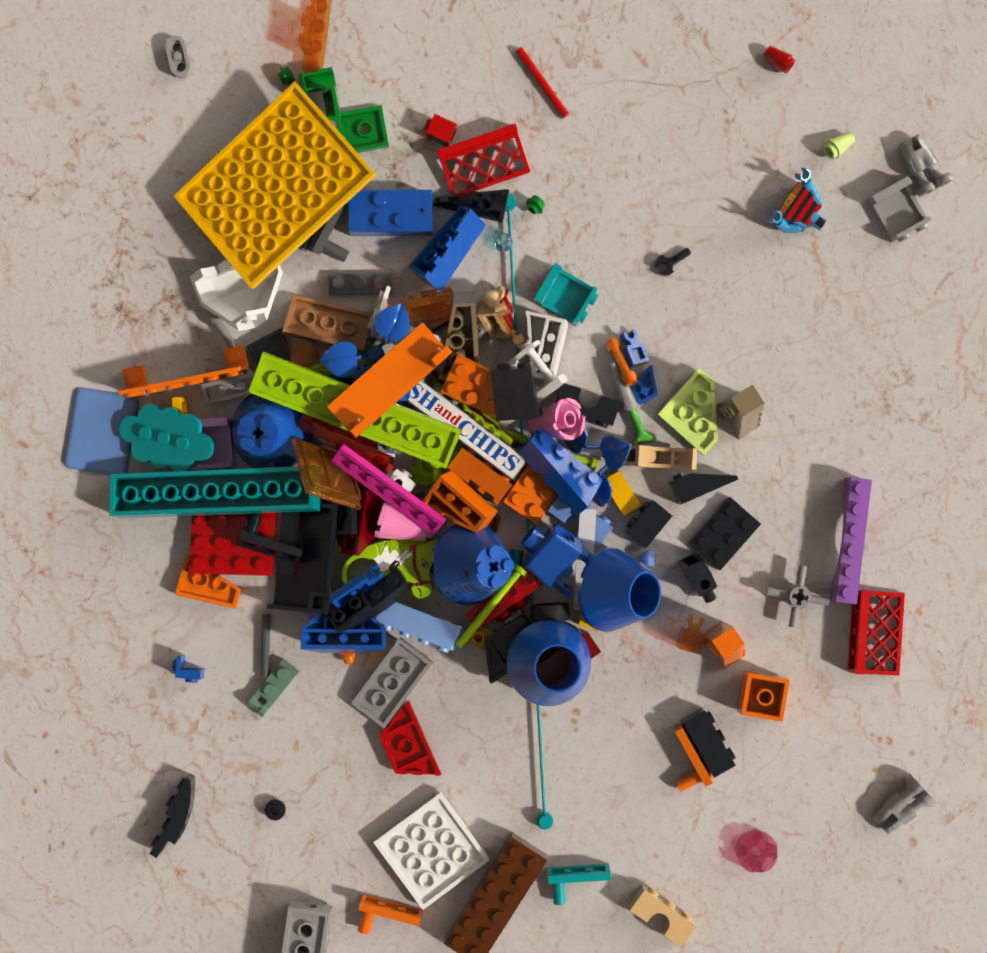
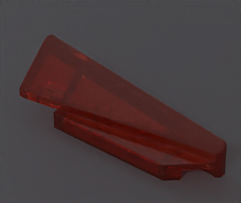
M302 414L297 428L337 451L345 444L386 475L392 470L394 457L378 451V442L360 435L355 439L345 429Z

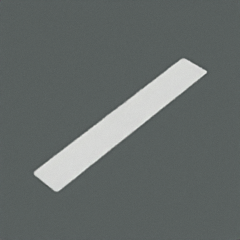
M585 509L579 516L578 538L583 541V547L594 555L597 511ZM577 558L573 609L581 611L578 601V590L581 591L583 578L580 577L586 564Z

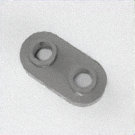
M171 36L165 43L170 70L177 78H186L192 71L187 44L180 36ZM180 46L178 51H174V48ZM180 66H185L183 71H179Z

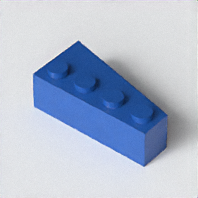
M461 205L411 262L408 268L424 283L441 293L486 224L470 208Z
M541 428L536 429L525 440L518 451L536 473L539 472L543 476L544 483L548 488L551 486L556 491L562 504L566 503L571 509L570 513L574 518L589 506L603 481L600 476Z

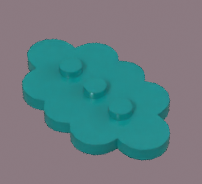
M147 404L140 409L138 416H127L119 425L121 437L125 441L132 443L131 452L133 457L139 462L151 461L153 466L158 469L170 467L174 471H189L194 466L195 460L205 461L214 452L213 440L210 436L202 433L201 420L194 414L182 415L176 408L167 407L162 409L156 404Z

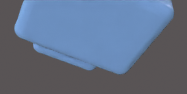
M83 387L78 388L74 395L64 465L69 469L107 475L127 473L132 443L125 441L121 437L119 425L125 417L137 416L138 398L136 396L125 398V394L118 395V393Z

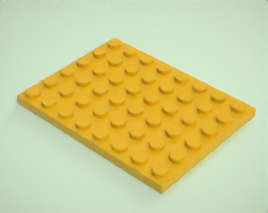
M293 82L174 195V198L249 287L254 289L377 174L296 82Z

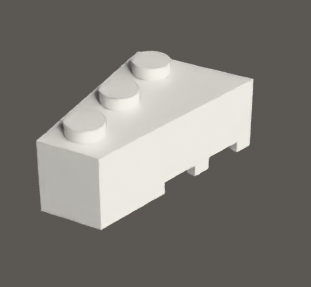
M526 311L529 341L533 343L539 340L541 344L534 348V350L551 373L556 375L569 323L566 319ZM530 359V365H535ZM538 368L534 370L535 379L546 381Z

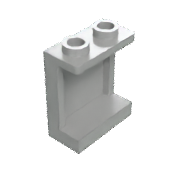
M909 176L876 193L867 200L891 243L895 240H898L899 243L910 237L909 233L913 230H916L917 233L928 227L927 222L932 220L931 216L926 217L909 185L912 184Z

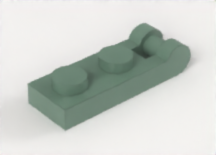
M283 658L246 705L258 711L257 714L263 717L299 671ZM261 696L267 700L264 705L258 701Z

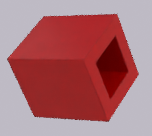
M434 114L432 119L429 118L427 120L424 130H426L427 138L448 147L451 145L457 132V124Z

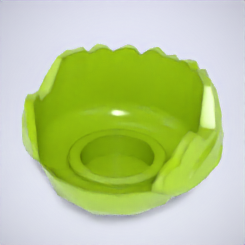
M419 458L416 459L410 468L414 481L420 484V486H431L441 476L440 466Z

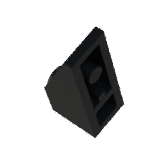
M683 471L672 476L673 480L669 484L678 504L682 505L738 480L737 475L696 473L685 475Z

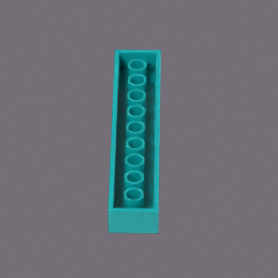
M314 466L110 474L109 516L116 518L320 511V469Z

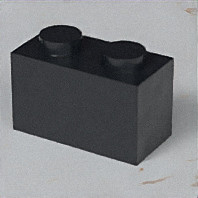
M654 500L650 502L645 501L639 508L641 513L638 517H632L626 524L628 529L625 532L644 548L649 546L673 516Z

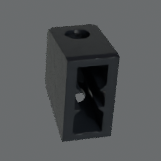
M694 552L678 561L692 590L699 597L702 596L705 603L714 601L717 597L713 590L717 588V584L705 560Z

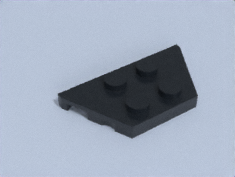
M521 616L516 617L484 638L489 682L491 684L507 674V654L514 638L525 627L533 624Z

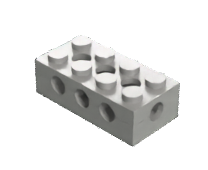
M292 900L288 907L282 953H326L333 906ZM303 925L311 926L312 930L305 929ZM300 946H306L309 950L305 951Z

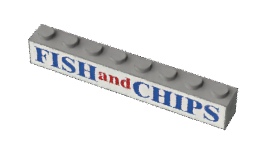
M425 377L411 389L410 397L406 401L425 415L462 429L458 440L514 481L527 463L518 453L520 450L518 447L514 450L503 439L498 438L489 429L475 421L472 414L467 411L465 413L459 409L461 405L453 398L447 400L443 397V393L440 392L441 389L434 385L431 388L427 385L426 382L428 380Z

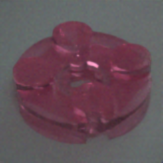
M752 829L745 832L738 839L735 846L738 862L749 872H766L777 861V844L764 831ZM754 847H761V855L755 854L752 856V849Z

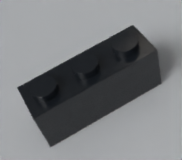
M701 708L681 719L714 778L736 766L733 761L736 757L730 747L726 749L723 743L726 739L721 730H716L712 723L715 722V719L710 711L706 712Z

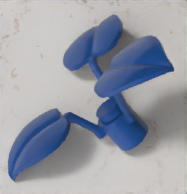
M399 303L385 308L376 316L374 321L375 330L379 335L385 336L379 345H372L367 353L356 356L357 348L353 343L339 342L324 352L320 359L321 364L336 376L349 377L356 372L358 359L368 357L370 361L377 363L385 356L382 347L389 338L393 342L398 343L409 332L410 321L404 305ZM411 390L408 393H406L399 401L408 400L410 397Z
M584 428L579 437H576L574 440L564 441L568 449L573 453H581L583 447L585 449H601L606 465L596 473L603 481L592 500L600 507H605L606 503L611 499L612 486L608 478L602 476V473L607 468L611 470L620 469L628 458L632 444L624 442L613 435H607L603 437L600 445H587L588 434Z

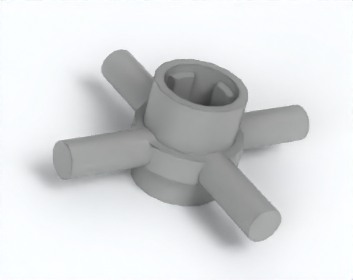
M799 565L796 584L789 586L786 590L767 587L766 595L785 598L787 604L792 607L789 627L797 628L799 611L809 603L828 606L830 598L811 595L809 589L804 586L807 566ZM802 591L801 601L797 602V599L793 598L792 595Z

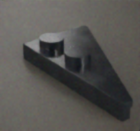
M509 190L435 196L433 206L456 211L461 205H464L480 218L503 223Z

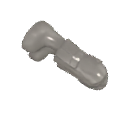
M919 134L912 137V143L916 151H914L907 140L900 143L901 154L905 159L910 176H916L918 182L917 194L919 197L939 189L954 179L951 173L942 174L935 166L938 162L936 156ZM924 170H927L931 181H928L923 172Z
M910 773L905 777L907 787L903 793L895 792L873 817L877 823H881L890 815L892 816L883 826V830L887 834L917 816L915 811L925 806L932 807L936 804V801ZM918 794V797L911 804L906 803Z

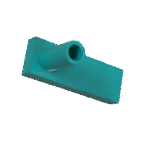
M609 864L547 867L548 884H552L553 904L564 905L566 903L565 883L611 880Z

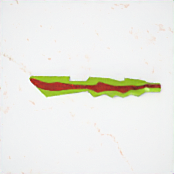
M434 369L431 371L433 384L442 389L445 380H438L439 372ZM462 403L464 410L472 414L474 419L479 421L483 427L489 429L494 435L500 437L509 445L513 444L515 438L500 423L488 414Z

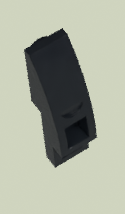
M395 568L365 593L361 590L328 615L338 633L353 628L377 616L396 603V596L410 584L399 568Z
M192 774L187 779L182 778L177 786V789H179L176 796L172 795L165 805L168 807L165 814L169 817L161 827L164 831L161 836L157 835L150 845L153 849L149 854L155 858L162 853L168 841L175 845L187 826L195 798V776Z

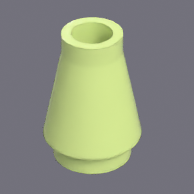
M846 132L843 135L827 140L823 146L824 153L830 159L839 158L855 142V137L851 132Z

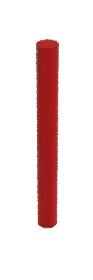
M522 47L518 48L516 53L561 117L563 119L567 117L570 113Z

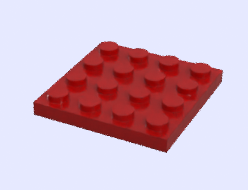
M260 513L263 518L258 536L275 541L276 513ZM250 514L192 516L189 574L273 576L274 557L236 545L241 531L246 530Z

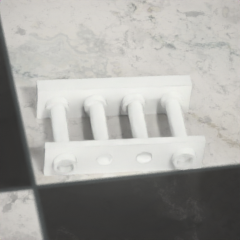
M539 340L533 343L531 341L526 342L520 347L522 351L507 362L510 364V367L517 366L518 361L525 355H528L533 363L537 365L547 384L543 389L536 386L538 403L568 381L564 374L558 377L555 374L553 375L536 353L534 348L541 344ZM516 420L500 421L499 423L506 429Z

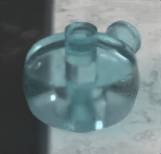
M496 228L494 232L497 236L494 240V246L500 252H507L512 247L513 239L508 233L502 232L501 228Z

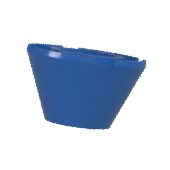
M605 548L595 553L586 563L580 577L583 578L581 591L578 590V601L585 621L592 628L603 632L616 631L650 617L657 610L661 599V587L658 578L626 552L616 548Z
M539 621L525 627L514 638L507 654V674L512 686L523 698L537 705L556 706L570 701L580 693L590 675L591 656L586 641L574 628L559 621ZM551 647H563L569 656L567 674L557 683L542 684L536 673L538 658L545 650Z

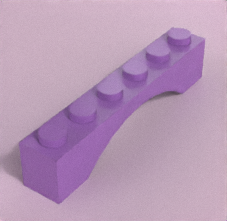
M845 478L842 540L838 563L832 581L831 601L857 604L872 480Z

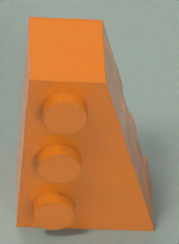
M720 622L703 634L705 638L703 644L709 652L711 651L712 654L717 656L725 669L746 655L744 650L745 643L735 628L726 622Z

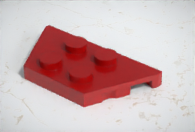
M408 700L379 734V738L395 774H430L439 776L442 772L413 707Z

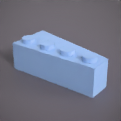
M398 600L376 616V619L387 630L392 631L395 628L400 630L399 634L408 638H411V635L418 637V642L425 645L433 643L437 645L436 649L446 653L449 650L462 649L456 646V642L469 627L464 624L455 625L453 620L439 616L434 617V614L422 609L416 610V607Z

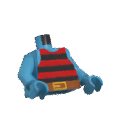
M801 168L803 175L795 174V178L801 180V183L798 182L793 187L778 211L770 210L773 218L766 219L768 223H774L784 233L803 232L809 224L820 230L827 221L817 214L822 207V203L820 202L821 198L810 178L811 171L809 169Z

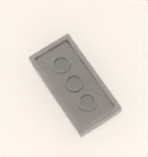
M400 637L351 704L382 728H385L432 665L433 661Z

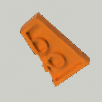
M185 555L175 595L237 609L242 589L220 575L189 574V556Z

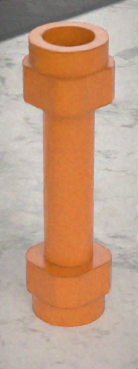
M616 337L609 339L605 343L609 353H613L623 374L621 376L623 383L626 386L635 384L638 381L634 371H630L620 351L622 347Z

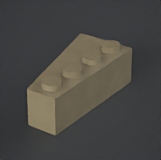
M475 291L454 292L444 341V347L448 346L453 352L440 363L438 380H446L458 354L480 364Z
M754 385L738 391L717 404L719 415L723 420L727 419L738 439L760 427L761 412L764 409L765 403Z

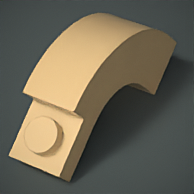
M632 445L623 466L696 470L697 449Z

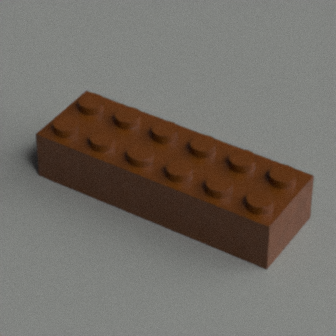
M511 832L445 935L444 945L457 953H489L546 864L547 854Z

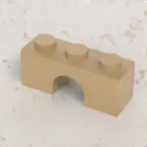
M642 885L628 904L630 911L646 923L655 914L661 913L667 916V921L662 928L663 934L682 947L696 927L692 921L693 917L684 910L682 913L678 911L676 905L671 900L660 898L658 896L659 892L653 887L649 886L647 888Z

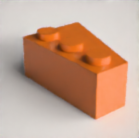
M469 447L466 450L461 448L447 468L498 505L512 486L509 483L511 479L502 472L497 474L493 471L494 466L488 461L484 460L482 463L476 458L478 454Z
M452 470L438 478L422 501L441 516H445L453 520L454 523L475 533L487 527L498 512Z

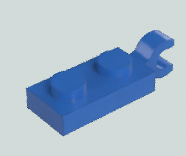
M375 563L369 567L367 574L363 572L355 576L344 586L337 588L329 595L331 602L338 608L360 590L364 593L374 586L375 582L381 581L385 577L381 571L375 574L376 571L380 570V567Z

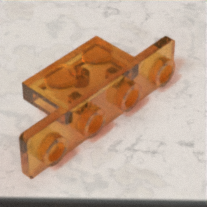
M311 0L310 7L306 6V13H302L301 26H304L303 34H299L298 44L304 53L302 69L305 74L318 72V69H323L332 0Z
M441 291L429 292V296L421 297V294H412L408 296V299H404V302L401 304L407 310L410 323L447 318L450 315L453 295L446 296V293L442 294ZM399 303L389 304V305H387V307H391V306L397 305V304H399Z

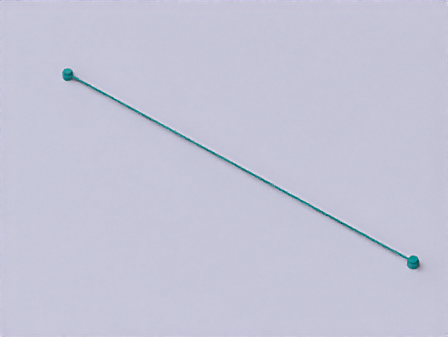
M509 194L505 211L508 215L514 329L517 332L510 214L515 209L517 201L512 194ZM515 344V350L517 355L519 354V349ZM520 419V434H521V435H524V433H523V419ZM526 519V534H527L528 531H529V521ZM533 592L530 593V604H531V605L534 604V602H533ZM537 705L543 812L538 814L536 820L539 828L547 830L553 825V817L549 812H546L540 705Z

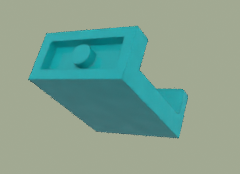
M555 263L536 294L534 302L576 326L578 322L583 323L588 314L585 311L589 304L593 306L599 296L596 294L598 288L581 281L564 271L562 266Z

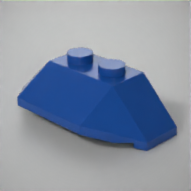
M329 609V614L318 613L301 628V650L320 653H368L386 650V628L375 617L338 633L328 617L336 609Z

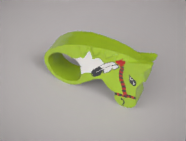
M394 539L369 545L359 556L353 555L346 561L342 569L343 583L345 585L349 582L348 569L354 560L358 558L373 559L380 567L379 572L381 571L384 576H387L395 568H399L407 581L412 584L413 595L419 599L426 598L432 591L430 567L433 564V549L438 539L429 542Z

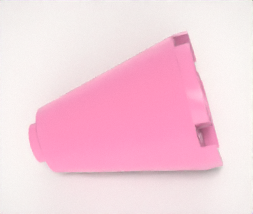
M566 398L542 409L543 415L540 417L528 419V428L531 433L541 428L552 438L569 441L582 434L585 427V417L581 415L579 410L582 409L580 404L574 399Z
M385 501L377 523L379 526L377 531L375 530L374 537L424 542L426 538L431 539V534Z

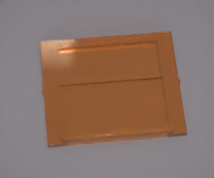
M293 437L291 441L305 493L360 510V500L362 497L357 480L331 462L337 452Z

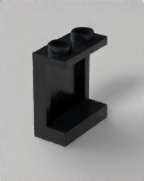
M530 362L517 363V366L510 367L509 363L498 364L496 369L490 371L497 421L534 419L543 415L542 406H538L534 370L537 369V365H530Z

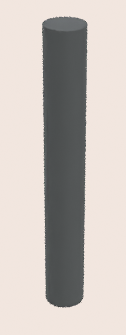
M262 614L260 676L268 677L270 614Z

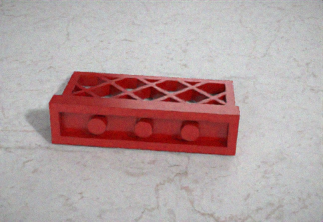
M516 123L437 150L451 195L471 193L530 173ZM515 138L517 144L514 154L503 149L506 141ZM503 142V144H502L501 147H499L498 145H496V144H498V143ZM493 146L499 149L495 160L484 155L487 147ZM501 151L512 156L508 167L496 162ZM472 152L480 156L475 167L464 162L467 154ZM464 155L462 160L457 158ZM482 158L493 163L488 174L477 168ZM514 158L523 162L525 170L516 172L510 169ZM454 159L460 162L456 174L447 170L446 161ZM462 164L473 169L469 180L458 175ZM495 164L506 169L502 178L497 179L490 175ZM475 171L487 176L483 184L476 185L471 182ZM508 171H510V172L513 173V174H510V175H507V176H506V174H507ZM449 174L454 176L452 181L450 179ZM456 177L467 182L465 189L458 193H455L453 187ZM488 178L493 179V181L487 182ZM469 184L475 186V187H472V188L467 189L468 186H469Z
M858 591L857 604H852L847 672L862 675L900 676L905 593ZM870 595H876L881 601L874 608L869 604ZM892 597H898V604L892 610L887 601ZM884 605L890 613L881 619L876 612ZM872 615L879 621L873 629L868 625V619ZM893 616L896 620V626L890 630L885 623ZM881 626L888 632L882 640L875 634ZM873 636L878 643L870 650L867 647V639ZM892 637L895 641V647L889 651L884 643ZM882 647L887 654L879 661L873 653ZM871 656L877 664L871 669H865V661ZM889 658L894 662L893 671L886 670L882 665Z

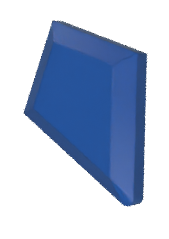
M650 365L637 379L638 381L630 386L639 405L658 395L653 367Z

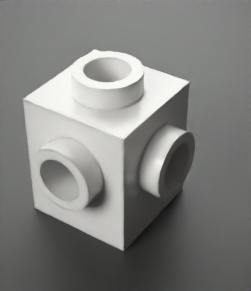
M404 468L401 471L399 469L395 471L390 470L387 474L395 482L400 479L402 487L410 493L417 485L411 480L413 475Z

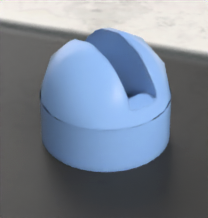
M656 550L644 551L641 555L643 564L655 567Z

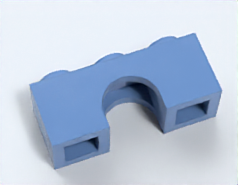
M558 498L554 500L547 510L563 523L572 515L569 506L566 503L562 504ZM590 505L586 508L594 510ZM602 514L600 517L596 515L594 542L596 547L601 545L613 528L609 525L611 521Z

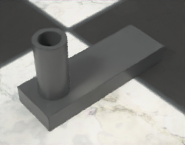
M345 205L327 221L313 248V252L318 255L324 251L345 262L350 251L329 241L328 238Z

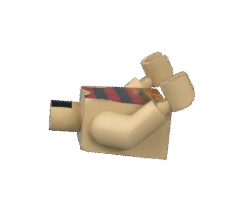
M498 286L496 291L485 292L477 312L478 318L492 339L508 337L520 348L527 340L522 333L518 335L512 327L514 305L508 297V289L504 286Z

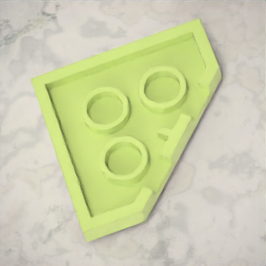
M698 368L657 415L704 456L718 441L714 392L715 382Z

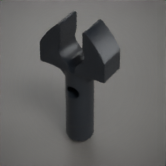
M685 248L670 258H666L664 255L658 257L654 268L660 264H668L666 270H663L658 275L669 276L674 273L673 265L691 255V251L689 248Z

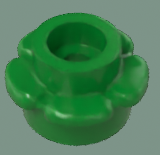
M289 66L280 67L281 72L278 73L281 82L283 85L287 83L290 86L291 83L296 81Z
M533 195L527 199L526 207L532 214L543 213L545 203L540 197Z

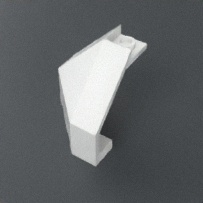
M225 259L217 266L199 269L190 276L201 306L236 330L242 331L256 328L267 320L283 272L279 265L257 287L252 289L228 260Z

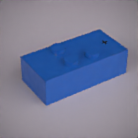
M360 190L349 200L350 235L433 236L432 190Z

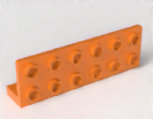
M421 323L328 405V409L356 439L453 351L448 346L444 347L427 326Z
M239 345L222 349L226 369L150 385L145 365L122 369L127 389L117 391L118 395L125 394V398L144 395V390L146 394L164 391V386L166 390L184 387L183 382H186V386L204 383L203 378H206L208 382L224 379L223 374H226L227 378L243 375V370L249 369L245 346Z

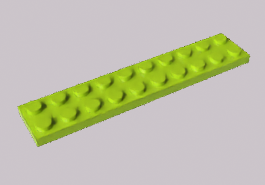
M262 353L248 391L249 393L347 430L328 409V405L350 385L269 353ZM395 403L362 432L360 436L446 469L462 429Z

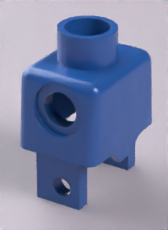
M557 523L552 524L546 532L535 525L521 541V545L528 550L525 561L526 568L547 588L553 586L566 598H569L572 595V586L562 578L567 579L572 574V565L577 558L586 564L593 556L592 553L583 547V541Z

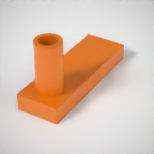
M683 723L676 726L675 733L696 769L676 780L677 787L682 792L700 782H703L705 787L712 784L713 777Z
M363 894L358 909L362 911L358 932L362 934L370 933L374 914L419 926L423 910Z

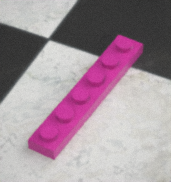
M345 444L341 446L331 462L432 536L436 534L446 521V518Z

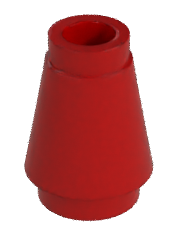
M771 45L763 55L780 73L783 72L785 74L790 71L796 61L792 58L793 55Z

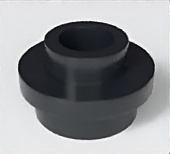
M273 799L266 804L265 814L270 820L276 821L285 815L286 807L281 800ZM277 807L279 812L275 814L271 811V808Z

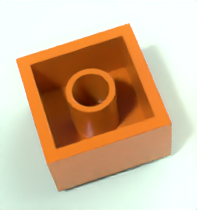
M744 670L737 711L741 715L783 722L790 680L781 676Z

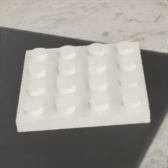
M441 791L373 842L422 910L490 861L489 856Z

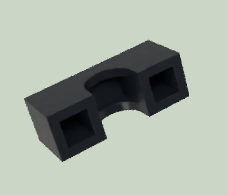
M566 383L559 387L555 402L566 398L574 399L582 408L579 410L581 415H584L585 422H588V419L596 421V426L605 429L608 426H613L621 403L620 401L601 395L595 407L585 408L579 401L581 388Z

